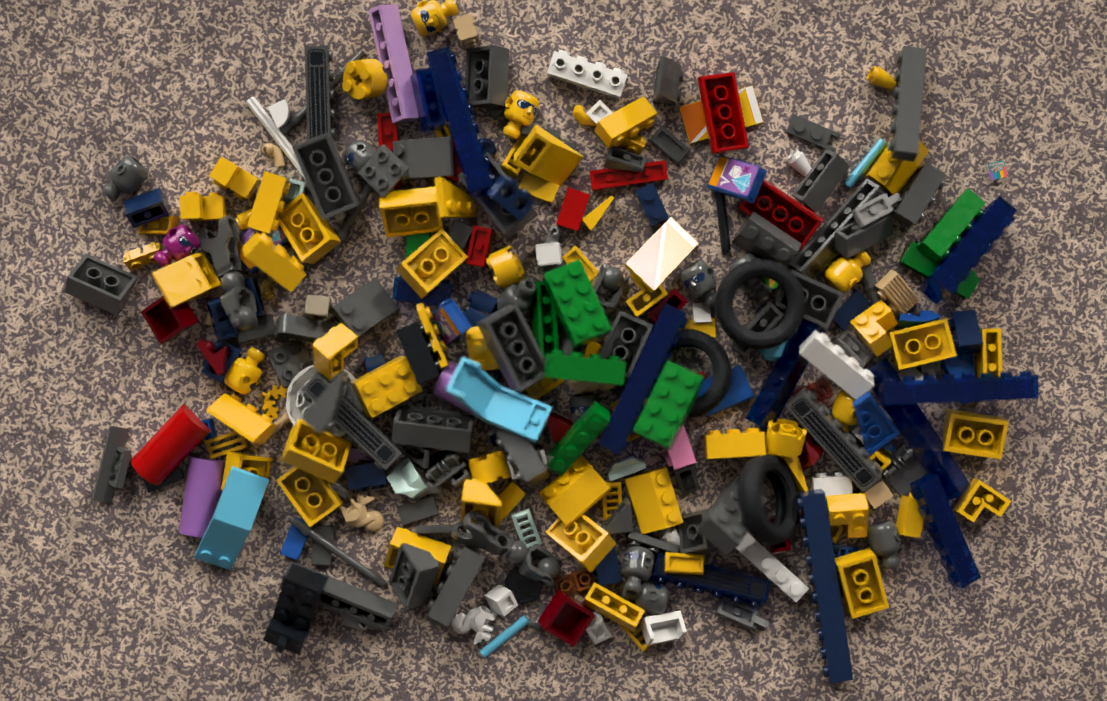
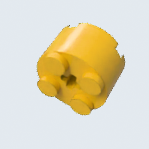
M376 59L348 62L343 74V90L355 99L378 97V95L386 90L388 83L387 73H384L382 69L384 66Z
M511 245L489 254V258L486 259L489 268L493 269L496 274L494 276L496 285L504 289L511 284H516L526 279V277L522 276L525 272L517 254L513 255L511 252L513 250Z
M777 419V422L770 420L765 436L766 453L771 456L780 455L789 460H796L802 453L807 430L804 427L801 429L798 427L799 423L792 420Z
M503 450L468 459L472 479L490 483L498 481L500 478L511 477L506 454H504Z

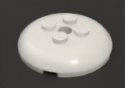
M314 365L300 371L288 387L286 409L293 425L296 424L298 419L303 420L301 417L314 403L313 401L311 403L303 397L304 392L301 390L319 372ZM344 369L342 372H346L348 378L343 395L362 412V406L350 384L355 377ZM335 376L332 380H329V379H327V380H328L330 383H332V381H333L337 376ZM335 426L329 431L339 437L346 434L342 428L337 429Z

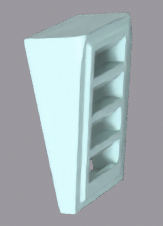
M530 508L511 514L519 538L527 548L534 544L541 545L542 541ZM528 516V520L518 523L517 519ZM525 524H531L530 527L521 530L520 526ZM531 530H533L534 532L533 534L527 535L525 537L523 536V533ZM536 537V541L526 544L525 540Z

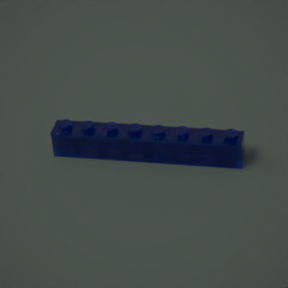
M449 46L426 52L429 69L470 198L486 195L496 181L494 175L490 174L488 170L490 168L488 156L484 157L482 150H485L483 140L478 139L477 136L479 128L477 122H473L471 117L473 115L471 104L467 105L466 102L468 95L466 88L462 87L460 83L462 81L461 72L455 68V64H457L455 54L450 52Z
M665 303L598 445L620 455L621 451L625 453L629 442L626 440L629 434H634L635 421L638 416H641L645 407L643 404L646 398L649 399L653 391L652 385L654 381H658L663 363L666 364L667 360L669 361L671 354L668 352L671 346H676L680 338L677 336L679 329H684L688 321L685 318L687 313Z
M887 357L871 364L867 369L874 376L873 391L946 501L962 495L971 484L951 454L943 450V442Z
M1019 371V375H1012V372H1000V376H993V373H981V377H974L973 373L961 374L962 378H954V374L942 375L940 379H935V375H924L923 379L915 380V376H903V380H896V377H884V381H878L879 404L900 405L1039 399L1038 375H1032L1031 371Z

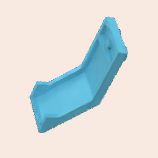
M462 357L446 388L447 393L482 421L534 443L537 442L552 411V407L501 386L481 369V364Z
M232 466L214 515L195 552L194 558L231 570L251 530L269 479Z

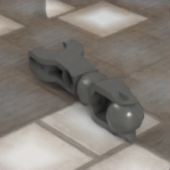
M226 215L218 222V235L216 231L207 228L199 232L200 244L205 252L211 254L215 269L219 274L218 276L222 278L221 287L226 293L220 300L231 323L235 328L242 331L250 328L256 329L258 323L255 296L252 291L245 288L246 280L243 274H241L243 270L241 269V260L237 248L241 232L236 219Z
M606 263L601 265L597 276L591 282L595 293L600 284L605 289L613 291L607 302L603 297L596 294L604 313L606 312L605 308L616 306L623 288L629 281V277H624L619 268L614 266L607 267ZM567 336L559 346V350L564 351V355H571V352L583 353L584 357L588 343L573 349Z
M476 511L467 513L463 522H457L451 528V536L454 540L465 546L479 547L491 554L500 555L499 557L501 558L505 556L506 560L511 564H518L521 575L534 581H542L548 586H554V580L561 573L559 563L562 561L552 556L550 551L539 544H534L527 548L522 541L514 540L507 533L494 527L488 517ZM470 518L475 519L476 524H473ZM457 529H461L462 531L466 532V534H459ZM532 557L540 560L537 568L531 564Z

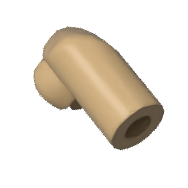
M272 143L262 146V152L274 158L276 168L286 166L280 147Z

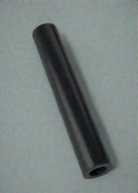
M715 194L721 252L731 251L725 195Z

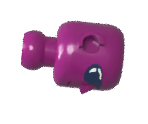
M185 224L171 228L162 241L165 248L162 251L156 252L154 259L164 268L170 265L174 258L179 261L192 255L199 249L201 245L200 240Z

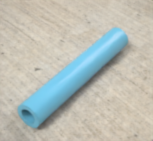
M880 138L846 179L844 185L849 189H852L886 147L887 143Z
M523 615L480 650L484 658L488 657L529 624L528 618Z

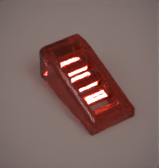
M827 376L790 393L793 397L804 387L812 391V388L816 387L819 394L817 397L818 402L834 395ZM821 384L824 385L827 393L823 394L820 387Z

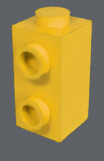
M909 493V496H901L896 521L898 534L916 538L921 537V533L924 530V515L927 512V500L921 499L920 494Z

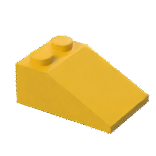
M301 193L284 207L282 213H279L277 219L279 220V225L302 262L313 265L341 243L333 227L326 219H322L319 210L305 193Z
M440 229L403 261L396 271L422 299L468 256L443 229Z
M947 318L887 333L893 345L891 352L896 371L957 356Z
M584 514L569 527L558 517L545 531L550 538L590 573L616 545V542L609 533Z

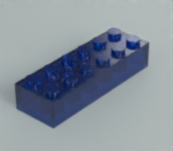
M1000 195L983 209L982 214L974 220L972 226L961 236L959 242L951 248L950 253L941 260L918 288L935 304L941 300L945 302L949 296H952L959 289L958 285L968 278L970 270L981 262V257L987 254L993 247L992 243L995 240L997 241L1003 235V230L1015 220L1013 215L1017 212V209Z

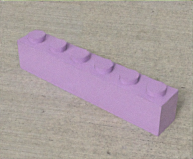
M379 5L368 10L378 58L384 66L382 67L384 73H387L388 77L386 95L392 123L412 122L422 118L399 8L398 5Z

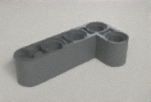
M281 314L276 320L274 340L280 343H290L292 339L314 343L318 338L325 336L331 328L338 326L339 323Z

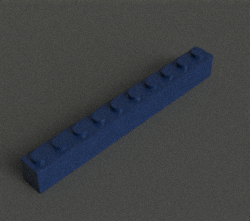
M822 489L799 492V498L796 501L798 510L802 512V517H799L800 526L805 531V536H802L804 548L807 547L808 555H805L807 567L810 566L811 573L808 574L810 585H813L814 592H811L813 604L816 603L817 609L814 611V618L816 622H819L820 628L817 629V637L819 641H822V648H819L821 659L825 661V666H822L824 678H828L830 684L853 680L825 492Z

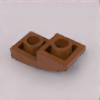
M582 568L558 577L554 580V588L556 592L560 589L569 595L591 587L595 579L592 571L590 573L586 568Z

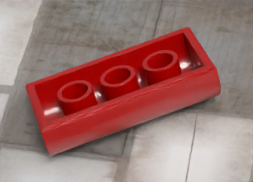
M735 72L698 77V87L711 154L722 155L749 148Z
M763 179L754 203L741 201L737 207L749 216L753 211L800 242V251L824 220L765 179Z
M183 404L131 459V464L145 480L154 485H161L212 430Z

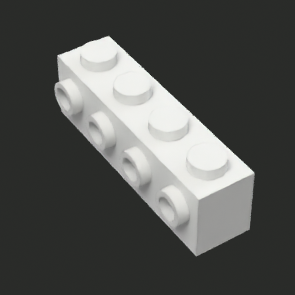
M559 50V52L554 51L547 76L620 99L627 79V74H624V70L619 68L608 69L606 68L607 65L600 62L590 63L587 58L577 56V58L569 56L570 53Z
M815 330L799 346L800 355L856 400L874 386L873 374L868 369L861 368L856 359L845 355L844 350L840 346H834L824 333L820 334Z

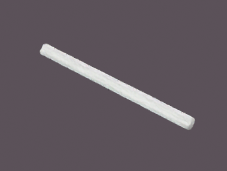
M249 98L246 101L248 107L305 179L291 143L277 128L256 98ZM344 212L334 215L337 221H341L346 217Z

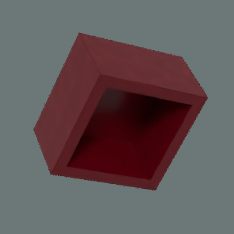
M164 295L141 311L160 345L177 338L199 322L187 302L170 308Z
M558 589L537 621L544 630L574 647L595 617V614L589 607Z

